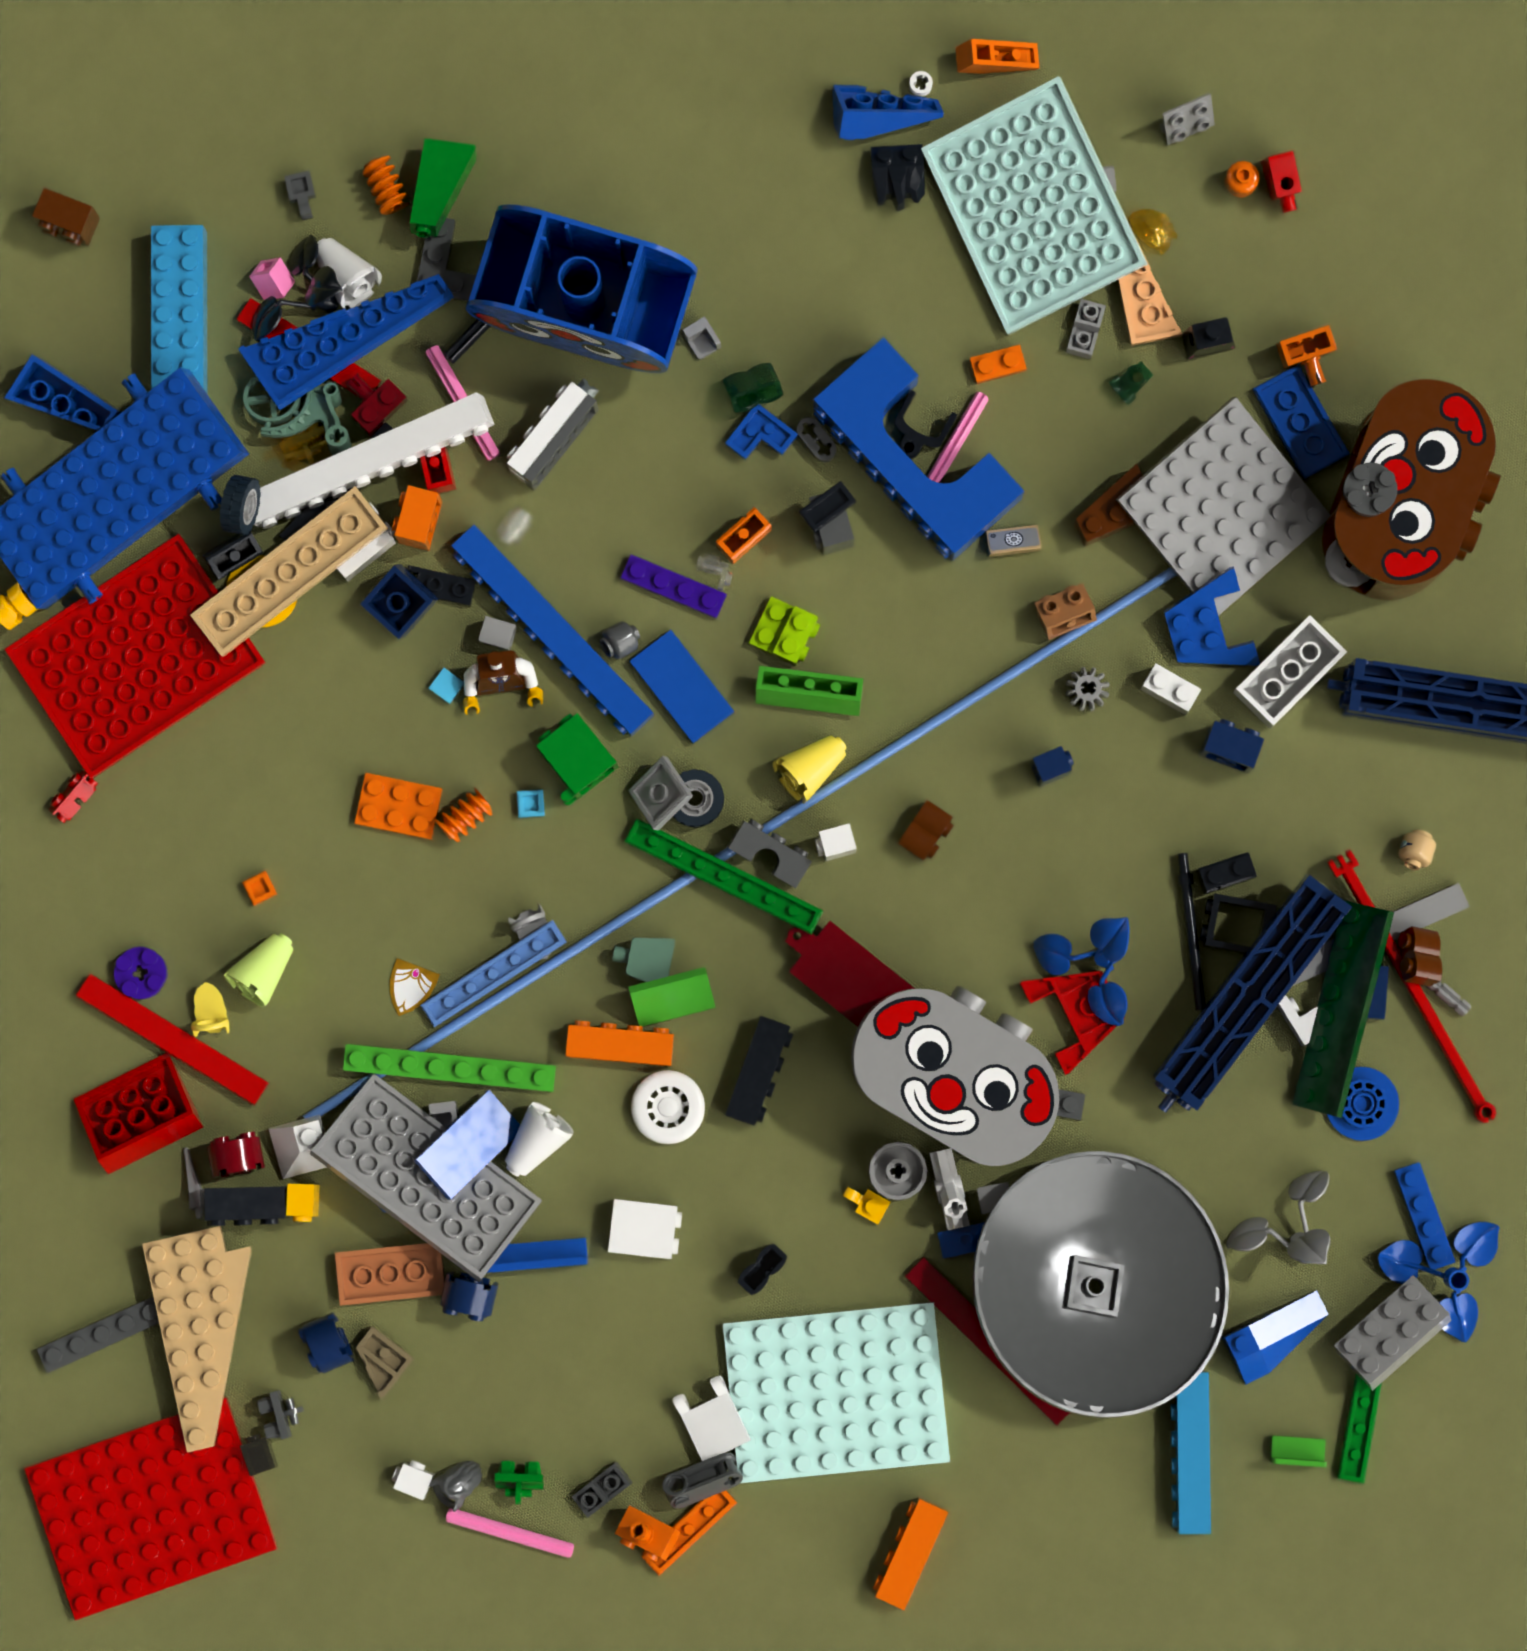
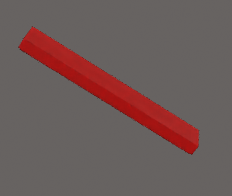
M250 298L237 317V321L253 331V319L260 303ZM281 317L277 327L265 337L269 339L283 334L284 330L290 328L294 330L298 327ZM355 363L329 378L355 396L357 395L346 384L351 379L359 387L353 380V376L357 373L373 390H377L382 382Z

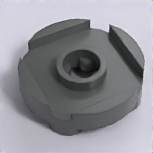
M1378 463L1357 465L1344 481L1343 496L1356 514L1365 517L1377 516L1388 510L1396 499L1398 488L1395 475L1385 466ZM1369 483H1373L1374 488L1377 489V493H1373L1371 497L1367 496V491L1363 490V486H1368Z

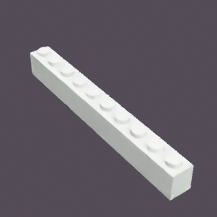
M477 392L261 487L260 506L254 525L263 529L271 528L278 524L277 520L284 517L286 519L296 517L301 514L300 510L307 507L310 509L319 507L324 504L323 500L327 498H339L345 495L347 490L352 487L361 488L370 484V479L377 476L380 478L387 477L394 473V469L402 465L403 467L412 466L418 462V458L425 455L432 457L439 454L443 447L448 445L453 447L465 442L464 438L468 436L485 434L489 431L488 428L495 424L484 396Z

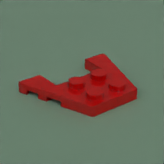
M1102 971L1020 982L1029 1004L1055 993L1079 1042L1055 1053L1064 1075L1069 1074L1117 1027L1098 1018L1088 1003V990L1092 986L1099 985V980L1103 975Z

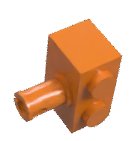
M1329 325L1279 341L1276 344L1284 369L1301 363L1305 367L1310 387L1326 382L1319 359H1321V356L1337 350Z
M629 1505L614 1534L621 1537L619 1543L634 1550L635 1546L644 1549L642 1555L657 1562L658 1558L667 1560L680 1531Z

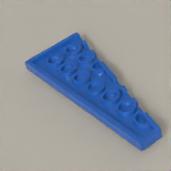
M437 274L415 282L406 289L395 293L393 291L385 293L384 297L370 302L366 300L354 308L348 310L344 308L314 319L305 326L294 330L292 328L284 330L283 334L269 339L268 337L260 339L261 342L247 347L243 345L238 350L277 408L281 410L453 299L454 296L441 276Z

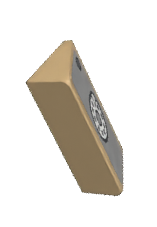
M1038 525L986 531L989 557L1035 552L1042 549Z

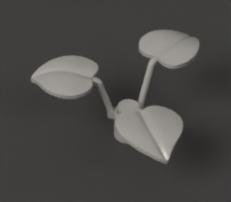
M1315 1171L1296 1178L1289 1187L1288 1194L1292 1200H1299L1298 1207L1304 1233H1295L1289 1243L1272 1228H1267V1219L1254 1217L1243 1221L1231 1232L1226 1243L1227 1249L1232 1248L1237 1251L1254 1250L1266 1241L1267 1234H1271L1286 1246L1290 1258L1299 1261L1301 1264H1326L1330 1235L1323 1229L1309 1231L1304 1211V1202L1317 1201L1325 1193L1329 1184L1328 1172Z

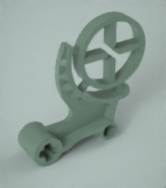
M256 375L247 383L243 393L244 405L249 416L256 422L264 425L261 428V436L271 438L289 437L306 430L316 422H322L325 427V439L332 455L352 447L347 429L341 426L334 410L342 402L338 386L335 383L329 382L324 386H317L309 391L306 402L300 412L298 410L301 405V397L295 400L291 409L281 416L277 415V407L271 399L272 418L262 417L252 411L251 405L268 403L269 398L267 395L249 397L252 389L260 382ZM295 416V418H294L293 420H291L290 422H288V423H286V424H284V425L277 426V427H271V426H274V425L283 424V423L289 421L291 418H293V417Z

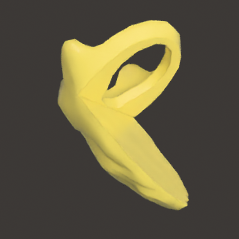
M204 982L203 985L197 988L194 995L196 1021L191 1024L193 1036L197 1037L200 1031L219 1033L222 1029H225L227 1034H229V1020L223 997L217 987Z

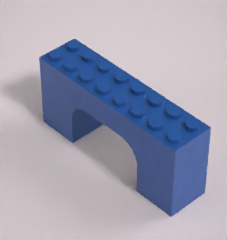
M883 337L813 399V415L821 425L826 423L831 428L832 432L830 434L840 445L844 442L849 449L848 454L857 464L861 461L867 469L865 472L873 482L879 481L885 488L883 489L884 494L892 502L897 500L902 507L900 509L902 514L909 521L914 519L918 523V531L926 540L931 538L936 543V551L944 559L949 557L953 562L1022 500L1024 490L990 453L960 479L951 483L932 481L915 465L887 434L883 425V419L893 406L917 386L919 375Z

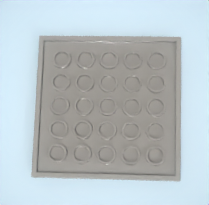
M1232 397L1116 499L1191 593L1206 585L1205 583L1211 579H1215L1224 573L1229 567L1234 566L1240 591L1214 598L1218 616L1330 517L1328 511L1236 397Z

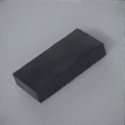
M839 481L801 509L799 514L815 534L857 503V501L842 481Z

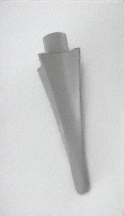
M185 1147L183 1152L187 1171L189 1209L195 1210L196 1218L200 1219V1189H202V1186L197 1176L190 1150Z

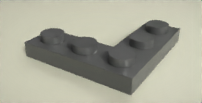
M446 218L437 237L430 236L425 238L417 282L439 274L452 292L453 299L468 302L476 275L447 270L456 220Z

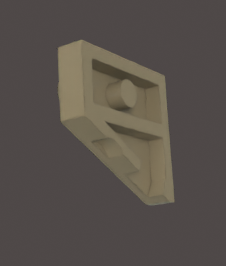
M374 1326L370 1328L356 1346L381 1399L385 1398L415 1359Z

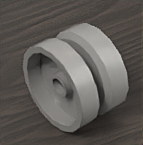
M894 1142L884 1145L875 1152L870 1160L868 1173L870 1182L877 1193L887 1199L903 1200L911 1198L921 1190L926 1182L927 1166L924 1157L918 1149L908 1143ZM895 1166L902 1168L901 1176L893 1175L892 1170Z

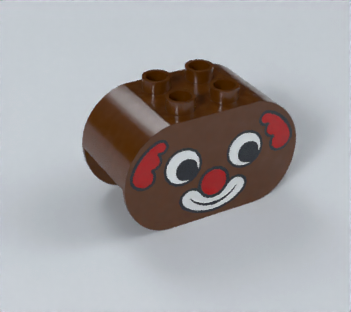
M1434 379L1412 380L1402 383L1387 392L1381 398L1375 410L1363 423L1330 509V517L1327 519L1322 532L1324 557L1329 546L1337 540L1345 556L1344 559L1347 561L1346 566L1350 568L1353 565L1360 572L1371 578L1368 582L1358 587H1349L1350 589L1364 596L1379 600L1406 598L1429 586L1454 559L1463 562L1467 552L1472 553L1482 529L1481 523L1471 520L1474 511L1481 513L1485 504L1489 505L1501 477V475L1489 471L1495 456V433L1490 417L1474 396L1461 387L1445 381ZM1378 463L1385 466L1395 475L1398 488L1396 499L1388 510L1374 517H1365L1353 512L1343 496V484L1347 475L1360 464ZM1373 483L1363 486V490L1367 491V496L1371 497L1373 493H1377Z

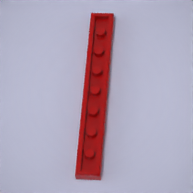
M92 974L88 976L76 994V998L254 1107L269 1085V1082Z

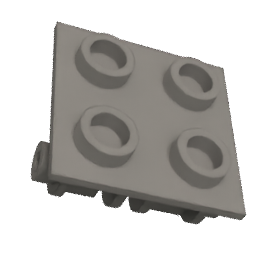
M1205 94L1162 113L1163 123L1159 124L1162 133L1166 135L1167 145L1183 141L1186 137L1195 133L1206 131L1209 127L1215 125L1211 94Z

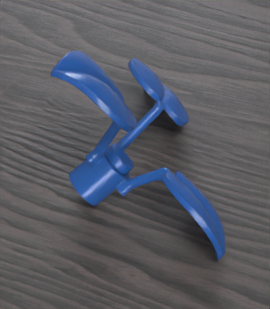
M1128 917L1103 918L1096 921L1091 927L1090 938L1092 944L1098 950L1095 949L1091 952L1070 955L1072 951L1070 941L1064 936L1054 933L1042 935L1034 941V951L1039 963L1044 970L1053 975L1066 973L1070 968V960L1075 961L1094 956L1096 964L1106 968L1099 980V985L1092 986L1088 990L1089 1006L1093 1013L1102 1021L1116 1026L1124 1024V1017L1128 1006L1125 991L1114 982H1107L1105 984V980L1109 973L1114 970L1113 964L1120 961L1127 952L1130 934Z
M1475 1222L1461 1228L1453 1242L1454 1248L1462 1254L1460 1257V1268L1451 1267L1444 1273L1419 1265L1422 1262L1423 1253L1416 1243L1409 1240L1396 1241L1380 1251L1377 1256L1378 1263L1383 1273L1389 1279L1399 1284H1404L1413 1275L1417 1278L1418 1270L1443 1278L1444 1284L1453 1289V1292L1451 1293L1452 1298H1444L1439 1302L1448 1311L1452 1320L1442 1330L1462 1342H1467L1476 1327L1478 1305L1472 1295L1468 1293L1460 1294L1469 1285V1276L1465 1272L1467 1270L1465 1259L1473 1266L1479 1267L1489 1264L1497 1253L1500 1227L1494 1223Z

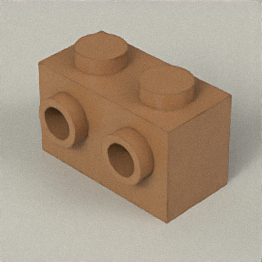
M1083 583L1077 586H1069L1060 593L1044 596L1038 602H1035L1037 617L1048 640L1097 621L1095 607Z

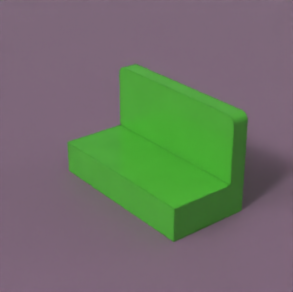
M1271 1435L1270 1462L1274 1464L1326 1467L1327 1462L1324 1461L1326 1439Z

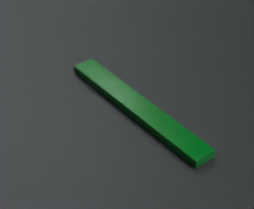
M637 818L625 839L626 844L812 935L823 914V910L661 830H653L651 825Z

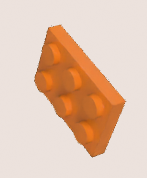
M365 772L354 824L432 840L436 824L434 819H437L443 789Z

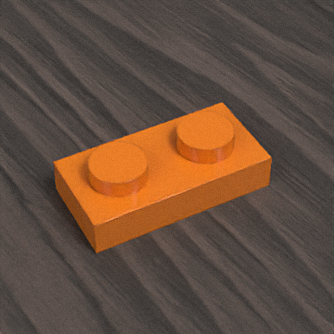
M1020 345L970 357L969 359L976 384L1027 370Z

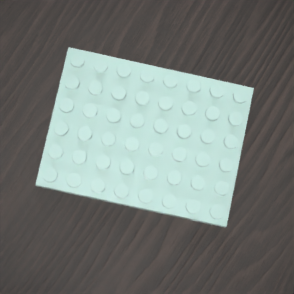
M1058 76L921 148L1008 335L1148 265L1061 77Z
M934 1302L723 1323L730 1396L751 1439L735 1448L737 1470L743 1476L741 1483L950 1462Z

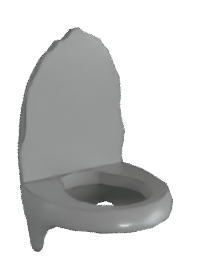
M538 904L537 911L529 909L522 912L517 920L508 918L510 929L513 932L516 931L519 940L524 939L548 923L545 919V912L540 904Z

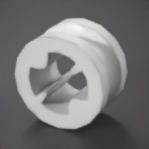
M925 71L915 72L909 82L912 94L921 97L928 95L932 90V77ZM918 78H922V81L924 79L927 81L925 89L920 90V86L918 88L914 86L917 84Z

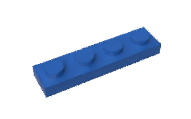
M1420 1162L1394 1170L1428 1268L1435 1270L1455 1263L1456 1261Z

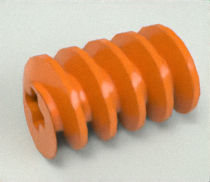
M390 155L368 162L362 172L363 176L368 178L366 181L367 185L372 187V195L377 196L375 202L380 206L379 211L383 215L395 213L409 205L408 202L403 203L402 201L408 196L407 192H398L404 187L403 183H394L399 178V175H390L395 166H386L385 164L391 159Z
M475 787V796L469 792L466 793L468 802L461 799L458 800L460 809L450 806L451 816L444 812L441 814L443 823L434 819L448 838L457 843L460 842L459 832L467 836V826L473 829L477 828L475 819L482 823L485 821L482 813H486L489 816L493 815L491 806Z

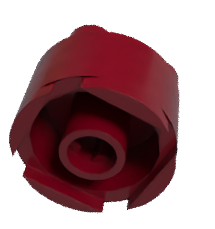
M255 1132L239 1134L236 1140L231 1141L229 1136L215 1138L207 1146L212 1178L220 1176L219 1172L221 1177L251 1172L250 1170L256 1169V1165L257 1170L265 1169L260 1138L255 1136Z

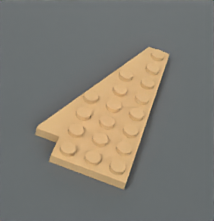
M221 1226L142 1244L187 1453L215 1446L252 1252L251 1246L226 1251Z

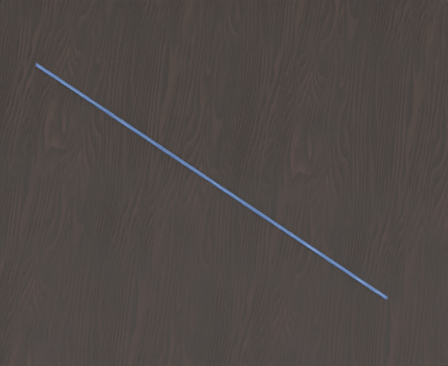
M1171 567L1098 612L1096 614L1097 621L1065 633L817 790L806 803L803 804L801 800L763 824L762 832L769 834L1169 581L1177 574ZM727 847L714 855V857L726 861L737 853ZM687 873L407 1050L424 1052L697 878ZM369 1073L309 1111L303 1117L308 1118L319 1114L323 1116L358 1094L374 1073ZM376 1074L379 1078L386 1076L384 1074Z

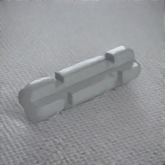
M1440 981L1430 987L1426 986L1431 991L1434 990L1436 992L1435 995L1448 1006L1454 1007V1011L1460 1016L1466 1015L1470 1010L1471 1005L1465 999L1461 1000V996L1446 983L1442 984Z

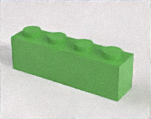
M759 666L756 684V704L859 716L863 693V678Z

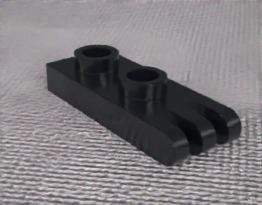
M408 565L407 570L410 573H417L416 578L439 598L438 600L471 607L477 583L476 580Z

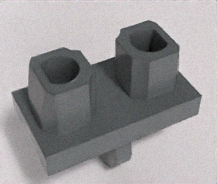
M280 1390L271 1392L270 1396L257 1401L261 1414L272 1411L275 1413L276 1422L264 1425L267 1439L281 1437L282 1440L292 1437L287 1416L290 1417L291 1425L299 1424L297 1413L304 1411L303 1406L295 1408L293 1398L285 1400L288 1409L285 1411Z

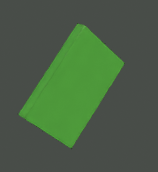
M705 967L628 987L639 1026H647L716 1008Z

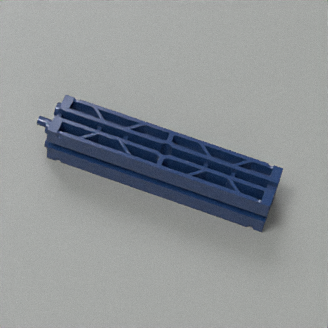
M1355 658L1353 662L1348 664L1347 668H1344L1342 681L1328 679L1327 689L1344 692L1341 693L1339 699V709H1343L1342 716L1527 744V684L1379 661H1367L1360 658Z
M1307 874L1303 876L1299 884L1290 893L1250 946L1249 950L1243 955L1180 1038L1161 1066L1152 1075L1156 1080L1155 1086L1167 1094L1158 1108L1167 1113L1176 1101L1188 1111L1192 1107L1198 1111L1205 1099L1221 1081L1352 906L1312 876Z

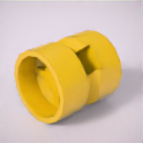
M18 582L7 590L6 596L0 595V623L8 630H12L23 621V616L29 617L38 610Z

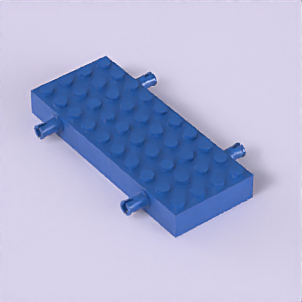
M180 367L149 392L141 384L137 375L131 374L127 377L128 381L126 379L122 381V385L125 386L134 399L133 404L29 485H25L14 467L6 471L7 474L3 473L0 476L13 494L12 498L0 506V557L36 609H48L77 586L89 604L96 602L97 597L100 599L103 594L90 578L92 574L198 493L201 494L211 511L219 508L218 504L221 505L222 497L212 483L248 456L249 453L189 369Z

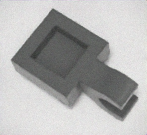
M310 171L284 176L290 203L298 202L302 220L313 218L308 199L316 198Z

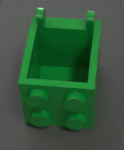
M571 713L565 716L558 723L560 727L553 733L550 730L545 732L538 738L539 744L536 745L541 755L568 787L561 794V799L567 806L579 800L619 768L615 759L578 713L574 716Z

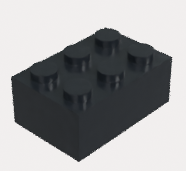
M285 1186L200 1189V1220L207 1221V1226H225V1220H234V1225H252V1220L260 1219V1225L279 1224V1219L285 1218Z

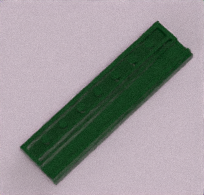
M1349 901L1345 902L1352 906V908L1344 916L1336 930L1310 1041L1306 1047L1292 1105L1342 1118L1394 916L1392 911Z

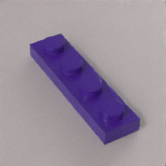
M632 554L621 576V580L715 619L718 618L727 597L726 593Z

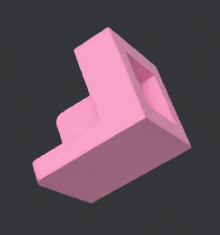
M281 257L260 261L249 276L263 300L270 296L276 299L284 298L295 283Z

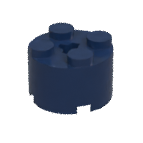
M447 1272L440 1305L443 1306V1313L449 1315H458V1312L469 1314V1319L482 1322L484 1318L492 1315L499 1285L497 1282L490 1285V1279L485 1277L478 1282L468 1273L461 1272L460 1277H453L454 1272Z
M334 1312L303 1325V1328L298 1329L302 1342L304 1344L307 1343L311 1351L307 1353L308 1359L312 1367H316L318 1373L322 1372L325 1374L354 1361L351 1357L353 1353L343 1327H336L335 1322L339 1320Z

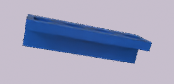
M577 1238L509 1244L487 1273L588 1264L587 1239Z

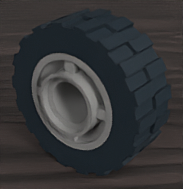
M235 474L227 482L220 508V522L223 531L247 535L252 530L258 515L261 497L259 481L255 478Z
M691 769L682 772L679 775L690 792H701L703 801L698 806H692L687 802L673 817L681 824L689 827H703L712 823L720 815L724 806V792L721 784L712 774L703 770Z

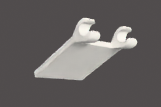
M716 1376L710 1380L711 1386L718 1397L698 1407L690 1409L684 1394L677 1395L672 1399L702 1461L726 1453L751 1440L722 1376Z

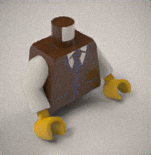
M512 650L494 651L478 655L476 663L472 664L464 673V695L467 696L463 700L465 714L468 715L467 709L472 706L475 707L476 714H479V703L475 695H487L529 688L528 705L533 707L532 698H538L542 705L543 690L536 687L538 681L532 663L519 658Z

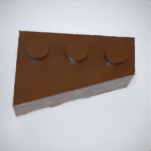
M1137 464L1076 518L1074 525L1084 547L1136 525L1116 499L1142 477Z

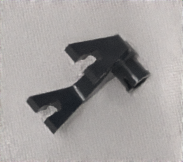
M913 390L910 391L895 420L897 429L905 435L899 447L910 459H914L919 455L923 445L930 448H939L957 418V414L952 412L939 437H928L915 431L904 421V416L916 396V392ZM907 444L914 445L912 452L907 453L904 450Z

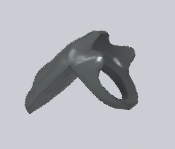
M475 1461L460 1462L447 1469L444 1474L437 1476L429 1486H433L438 1499L455 1512L462 1507L465 1498L472 1494V1491L480 1484L482 1477L480 1464Z

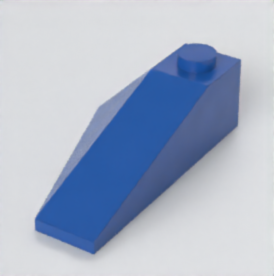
M833 85L834 127L838 137L845 140L873 137L939 119L944 114L937 99L909 94L900 98L890 94V91L882 90L881 94L866 92L867 87L859 85Z
M1316 1290L1222 1336L1245 1385L1269 1374L1329 1314Z

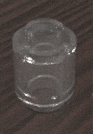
M516 506L514 510L509 511L498 527L497 532L500 533L498 538L509 546L513 543L518 545L532 524L530 522L533 517L525 510Z

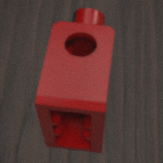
M1289 151L1261 160L1271 200H1280L1283 213L1298 210L1295 194L1302 192L1294 152ZM1281 180L1286 182V190L1281 187Z

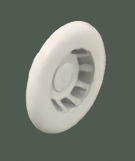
M672 1070L655 1072L642 1080L637 1086L631 1101V1113L638 1130L648 1139L661 1144L679 1143L692 1136L699 1128L705 1112L704 1097L695 1081L681 1072ZM668 1087V1091L662 1092L660 1088ZM673 1087L679 1089L680 1092L678 1094L672 1092ZM657 1091L658 1096L655 1099L652 1098L651 1095ZM685 1094L688 1101L683 1102L681 1096ZM648 1101L653 1102L651 1109H647ZM684 1106H689L687 1114L684 1113ZM649 1113H653L656 1118L651 1120ZM681 1116L685 1117V1120L679 1124L678 1119ZM661 1121L664 1123V1126L660 1127L656 1123ZM668 1123H675V1127L668 1128Z

